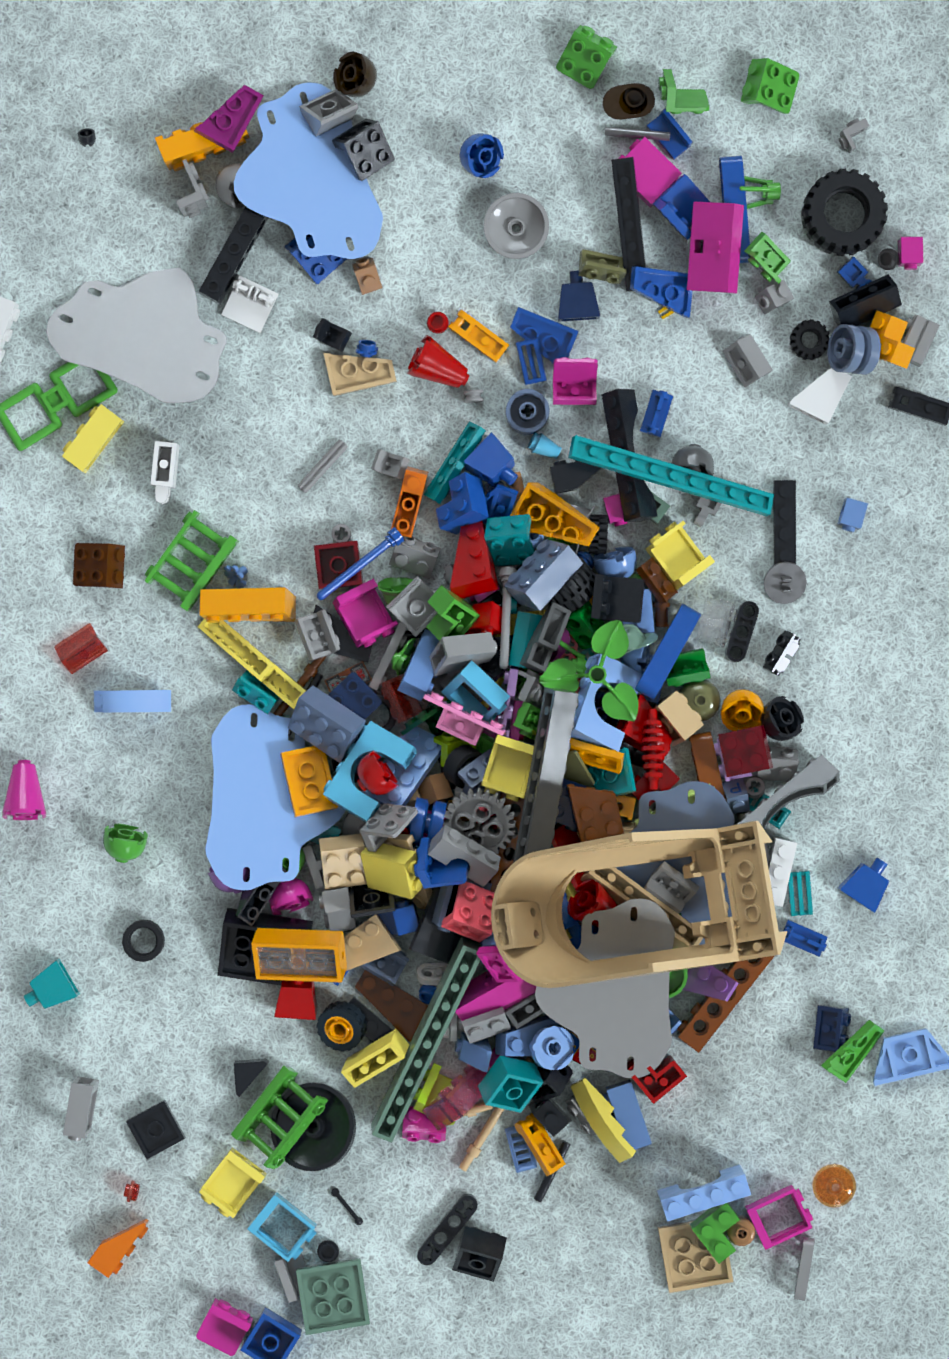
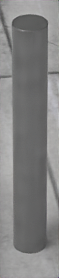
M614 127L605 128V136L639 139L646 137L650 140L670 141L671 136L670 132Z

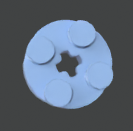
M549 1025L541 1028L534 1035L529 1049L532 1052L534 1061L540 1067L549 1070H559L566 1067L572 1060L574 1040L566 1029ZM556 1043V1052H549V1045Z

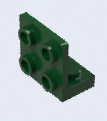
M449 699L445 701L451 704V701ZM436 704L431 705L405 723L406 729L400 732L401 735H405L424 721L435 736L441 735L445 731L436 728V725L444 708Z

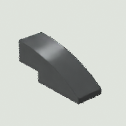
M551 602L525 649L520 665L536 673L546 671L551 655L554 651H557L571 614L570 610Z

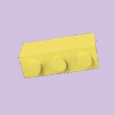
M102 404L99 407L95 406L91 410L88 422L80 425L75 433L77 434L73 442L69 441L62 450L64 452L62 457L84 473L89 470L125 422Z
M394 1029L348 1057L341 1073L356 1088L404 1059L410 1044L397 1029Z

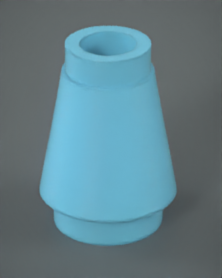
M534 433L528 444V448L532 450V453L557 459L562 449L542 433Z

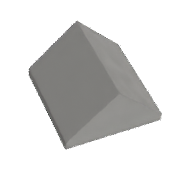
M337 89L299 106L315 137L352 120L359 108L355 101Z

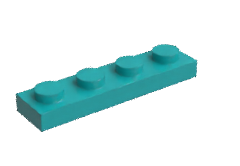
M470 421L468 422L423 495L441 504L450 489L449 480L460 474L464 467L463 461L481 442L486 432L485 429Z

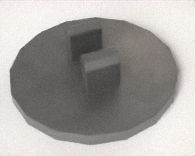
M785 561L775 564L768 570L763 584L765 592L771 600L776 603L788 604L802 596L806 589L807 580L801 567L795 563Z

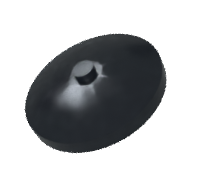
M322 1083L301 1084L299 1086L313 1098L318 1095L325 1097L328 1101L325 1104L324 1111L314 1118L287 1153L285 1162L304 1171L325 1170L339 1163L351 1149L356 1134L355 1114L347 1098L332 1086ZM289 1090L281 1098L300 1116L308 1107L292 1090ZM275 1106L271 1119L288 1133L295 1122ZM270 1130L272 1142L276 1149L282 1140Z

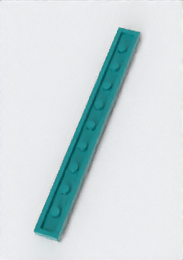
M577 435L572 437L568 456L570 459L766 517L771 515L774 494Z

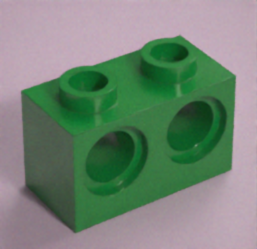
M589 601L571 612L566 625V629L581 649L592 648L591 641L594 633L605 624L603 620L591 618L592 605Z

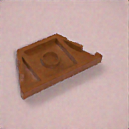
M567 784L580 842L624 834L616 795L613 791L596 790L592 787L583 788L574 786V784Z

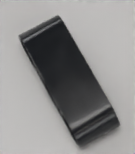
M752 601L742 603L737 610L725 649V657L730 662L742 661L746 656L759 614L757 604ZM749 605L753 608L754 614L751 617H746L743 614L744 606ZM739 626H744L747 629L745 638H740L736 634V629ZM732 647L740 649L741 655L738 659L730 656V649Z

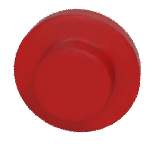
M434 312L427 319L429 330L435 334L443 333L448 328L449 320L442 312Z

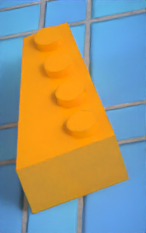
M203 122L194 124L190 131L187 132L185 130L181 131V129L173 131L172 135L166 139H163L162 135L155 137L166 166L169 170L173 169L174 171L185 168L182 162L185 159L188 163L192 161L199 163L206 159V155L211 153L219 155L225 152L226 149L194 132L195 128ZM245 130L236 147L245 144L246 139L250 138L247 130Z
M285 587L200 590V616L210 623H218L220 620H228L229 622H295L296 596Z

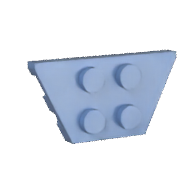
M926 1028L885 1037L882 1041L873 1084L877 1086L949 1069V1056Z

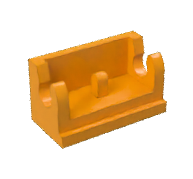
M627 795L616 796L617 802L621 803H617L620 816L632 820L636 798Z

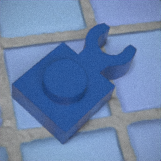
M853 256L837 271L851 288L856 284L858 285L857 288L872 282V280L865 279L864 276L868 271Z

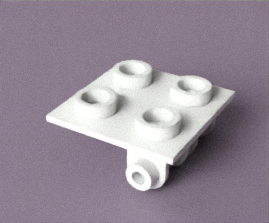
M239 275L238 279L233 283V290L221 315L261 333L279 294Z

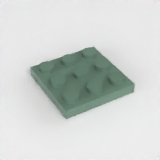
M360 1258L296 1269L306 1335L370 1324Z

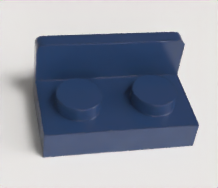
M818 1005L813 1049L836 1052L849 1039L847 1035V1026L851 1023L849 1008Z

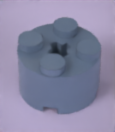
M533 389L517 391L511 396L506 405V420L509 426L515 432L523 435H532L544 428L549 418L550 409L548 401L541 393ZM525 407H529V410L534 412L530 414V417H526L525 414L521 413L525 410Z

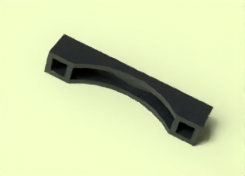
M615 389L601 394L610 446L635 453L633 429L638 412L635 390ZM615 472L624 522H642L658 517L654 495L645 481Z

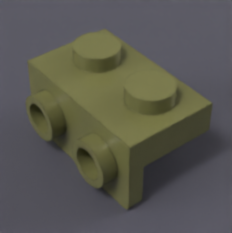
M581 250L579 256V276L607 281L611 284H620L626 275L622 257Z

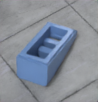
M515 1126L505 1128L516 1173L537 1168L536 1159L527 1143L514 1147L513 1143L524 1140L522 1136L511 1137V1134L518 1133ZM528 1149L529 1151L528 1153L516 1155V1152ZM527 1158L531 1159V1161L522 1164L518 1162Z

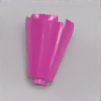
M19 760L18 764L13 765L2 811L4 819H7V815L13 816V820H38V815H42V818L46 817V809L36 766L31 764L30 760Z

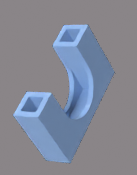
M598 653L589 657L585 665L587 668L585 673H589L592 666L599 665L602 654ZM606 655L603 664L607 674L605 680L613 689L621 682L627 683L635 689L643 674ZM581 678L579 682L578 707L575 711L574 729L572 730L571 737L619 752L625 733L604 722L598 715L594 703L599 687H607L603 683H593L589 678Z
M740 1164L720 1170V1177L699 1187L680 1189L678 1184L657 1190L667 1222L750 1196L751 1192Z

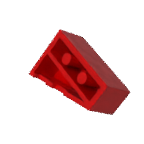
M482 521L462 526L460 530L450 590L462 599L498 589L494 561L484 538L486 527Z

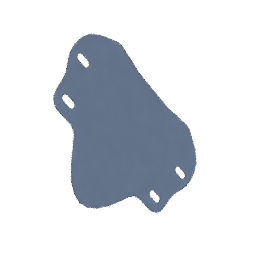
M690 781L670 790L652 791L643 794L639 800V823L631 832L722 828L734 825V815L723 795L714 786L704 782ZM690 789L695 792V802L693 804L688 802V791ZM650 800L656 802L655 814H650L649 812ZM692 857L665 860V862L683 874L682 867L690 864ZM664 861L616 868L644 888L651 874ZM721 873L722 879L725 882V900L729 905L728 917H732L725 873ZM704 877L689 878L699 886V889L685 904L680 913L690 923L709 921L711 918ZM705 938L702 939L699 945L705 944Z

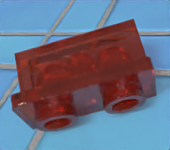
M404 673L381 683L383 686L381 692L384 698L389 700L391 715L394 720H398V723L406 721L423 711L417 699L397 690Z

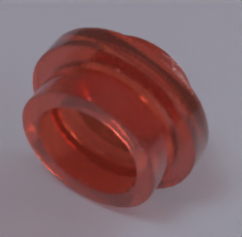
M133 1180L131 1184H126L124 1197H127V1202L136 1201L139 1194L140 1184L135 1183Z

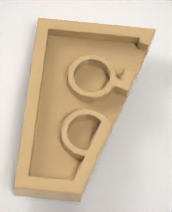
M323 353L333 396L397 382L392 360Z

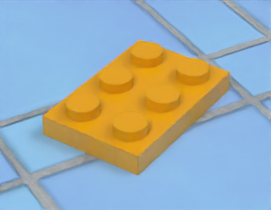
M315 746L281 752L280 756L294 817L337 809L338 805L329 801L323 795L326 783L332 780L326 753Z

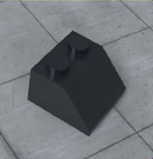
M465 1226L452 1270L494 1282L503 1259L507 1237L501 1236L498 1233L482 1231L476 1227Z

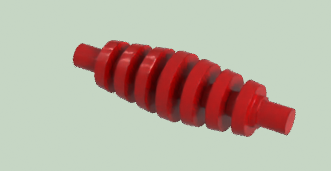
M648 709V719L644 721L643 725L648 727V729H644L642 734L648 737L642 738L641 744L649 746L641 747V753L649 754L642 756L643 762H649L648 764H643V770L649 771L644 773V778L649 781V790L657 791L658 781L662 779L663 773L658 771L663 770L664 767L663 764L658 762H663L665 758L664 755L659 754L665 752V747L657 746L664 744V738L657 737L663 735V730L657 729V727L662 726V721L657 719V709Z

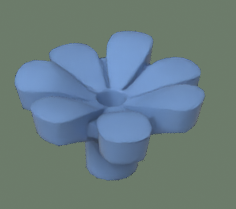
M227 565L224 567V575L230 578L228 583L232 587L236 585V588L240 589L246 586V581L243 578L248 573V570L245 566L238 568L236 565Z

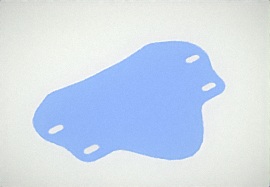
M317 83L296 85L281 98L259 106L257 117L263 134L262 141L237 171L234 180V192L239 201L247 208L289 225L294 232L299 250L305 256L334 255L347 259L363 257L375 248L379 240L383 215L370 189L367 178L363 181L358 180L346 151L335 148L332 142L334 138L352 128V121H347L315 137L299 106L303 105L300 93H306L308 102L331 92V90ZM267 111L273 112L276 120L274 125L269 123ZM308 234L313 238L315 244L313 249L308 247L306 235ZM347 237H350L353 241V251H350L345 241Z
M250 704L232 708L222 718L211 738L214 768L211 822L205 851L215 875L224 885L236 890H251L268 882L293 880L299 872L302 845L328 830L345 813V810L338 806L337 809L294 817L280 754L281 752L305 748V739L295 733V740L293 742L289 741L288 726L291 718L276 716L271 712L267 715L262 710L256 708V706ZM252 713H256L258 716L255 728L250 725ZM284 858L289 859V871L286 873L282 871V860ZM245 867L250 869V879L248 882L243 881V869Z

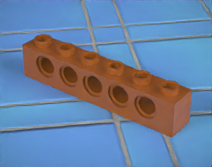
M774 956L758 958L755 962H749L748 960L732 962L728 969L723 968L721 970L723 973L739 983L729 1000L723 1001L705 996L701 1004L697 1002L692 1007L690 1018L687 1021L685 1019L682 1021L677 1029L679 1031L677 1036L699 1053ZM738 968H742L745 971V975L741 979L734 978V972ZM710 1003L718 1004V1010L715 1013L707 1012V1006ZM697 1020L705 1022L702 1030L694 1029L693 1025Z

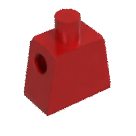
M282 980L274 1017L316 1020L318 1007L314 981Z

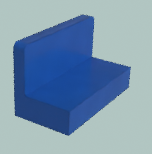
M663 109L661 114L647 125L650 131L671 133L670 141H658L673 160L692 145V140L672 115L666 112V109Z

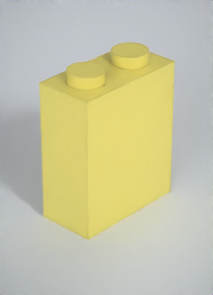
M383 843L376 852L368 851L366 847L360 853L368 888L408 899H413L421 891L422 883L419 877L415 876L414 865L418 861L415 851Z

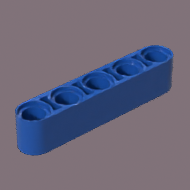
M742 155L720 157L719 169L722 203L744 205L740 263H749V256L744 252L750 245L746 191L739 190L740 186H745Z
M685 604L681 605L634 690L652 700L655 699L696 626L701 613Z

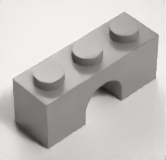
M444 825L432 838L428 851L429 856L445 865L457 858L467 861L469 863L467 878L483 887L498 872L501 858L495 852L488 850L447 825Z

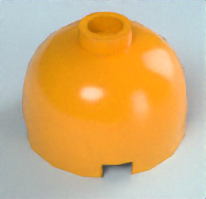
M746 689L735 690L723 700L721 719L726 728L731 731L761 726L760 718L762 713H764V705L756 693Z

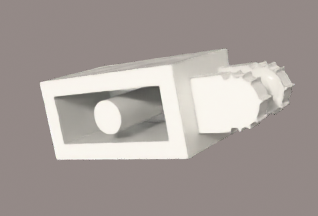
M155 441L151 485L155 487L156 501L163 505L169 501L171 488L175 489L180 445L177 443Z

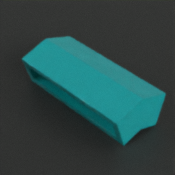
M518 611L508 665L526 668L520 665V661L542 615Z

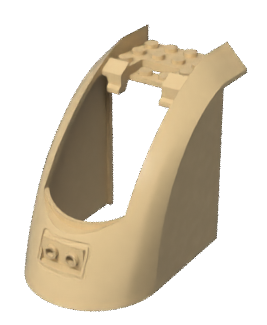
M759 821L714 829L631 832L529 853L516 860L505 871L497 885L491 910L492 931L496 946L504 962L518 977L542 988L581 985L780 955L787 931L779 932L770 882L764 844L772 843V840ZM692 857V862L684 865L682 869L684 879L704 877L711 920L691 923L693 936L705 938V944L593 961L584 957L572 945L564 929L562 902L566 888L576 873ZM721 873H725L732 917H728L729 905L725 900V882L722 879Z

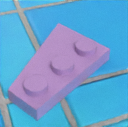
M510 666V671H505L503 684H508L506 693L510 697L505 702L507 707L504 709L503 714L498 716V722L504 725L502 729L507 731L504 735L509 738L518 679L517 673L519 671V667Z

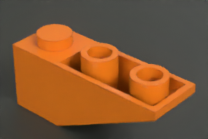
M409 466L405 471L391 529L395 527L402 536L411 538L429 472Z
M144 1219L103 1240L87 1263L108 1278L112 1272L117 1274L123 1266L121 1260L124 1255L130 1256L136 1247L133 1244L137 1237L142 1239L149 1229L146 1227L149 1220Z

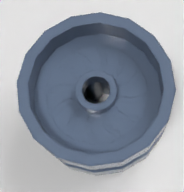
M839 325L831 334L828 342L827 354L831 368L836 372L860 375L871 373L880 358V337L872 327Z

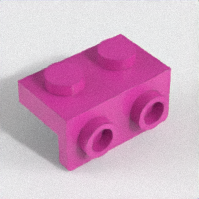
M409 1106L403 1119L402 1138L411 1142L428 1140L431 1143H440L446 1140L447 1124Z

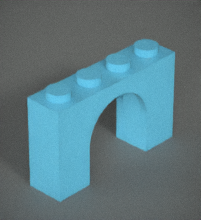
M372 721L368 725H364L359 735L360 738L350 746L347 758L344 762L341 761L335 771L336 775L326 783L324 787L325 792L323 793L329 801L364 822H367L381 805L376 800L359 791L355 785V772L361 759L374 750L381 757L392 761L406 770L418 752L413 745Z

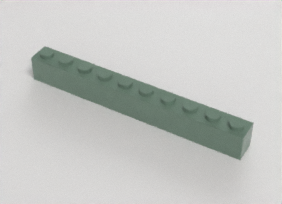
M461 936L410 1042L405 1058L402 1059L371 1123L373 1136L392 1143L480 962V958L476 953L479 947H482V944Z

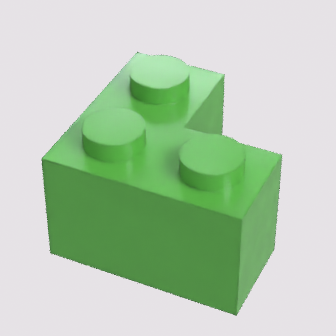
M441 585L427 601L437 614L426 627L440 641L442 637L464 635L480 615L467 601Z
M729 1203L708 1209L690 1223L694 1233L718 1264L736 1251L734 1245L724 1233L740 1220Z

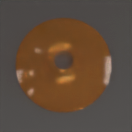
M830 1164L824 1166L816 1173L813 1180V1192L816 1198L828 1207H841L847 1204L853 1198L856 1191V1181L853 1174L842 1165ZM839 1184V1189L833 1191L832 1185Z

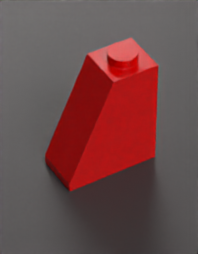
M640 694L637 695L638 714L635 721L619 720L616 726L617 729L625 733L623 741L641 751V747L649 746L641 744L642 738L648 737L642 735L643 730L648 729V727L643 725L644 721L648 719V709H652L645 697ZM662 724L657 729H662L663 735L657 737L664 738V744L657 746L665 747V752L659 755L666 756L670 751V744L673 738Z

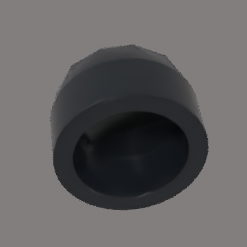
M86 128L77 133L78 140L84 147L86 145L91 147L96 141L93 129Z

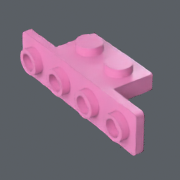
M432 692L431 695L427 693L423 697V699L444 708L436 728L474 746L477 745L484 728L501 736H504L507 732L502 729L503 724L491 720V722L485 721L482 714L475 711L468 713L462 710L464 706L454 701L449 704L443 701L444 697L440 694Z

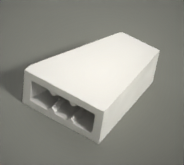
M830 368L794 397L787 406L827 425L852 376L848 375V373L836 372Z

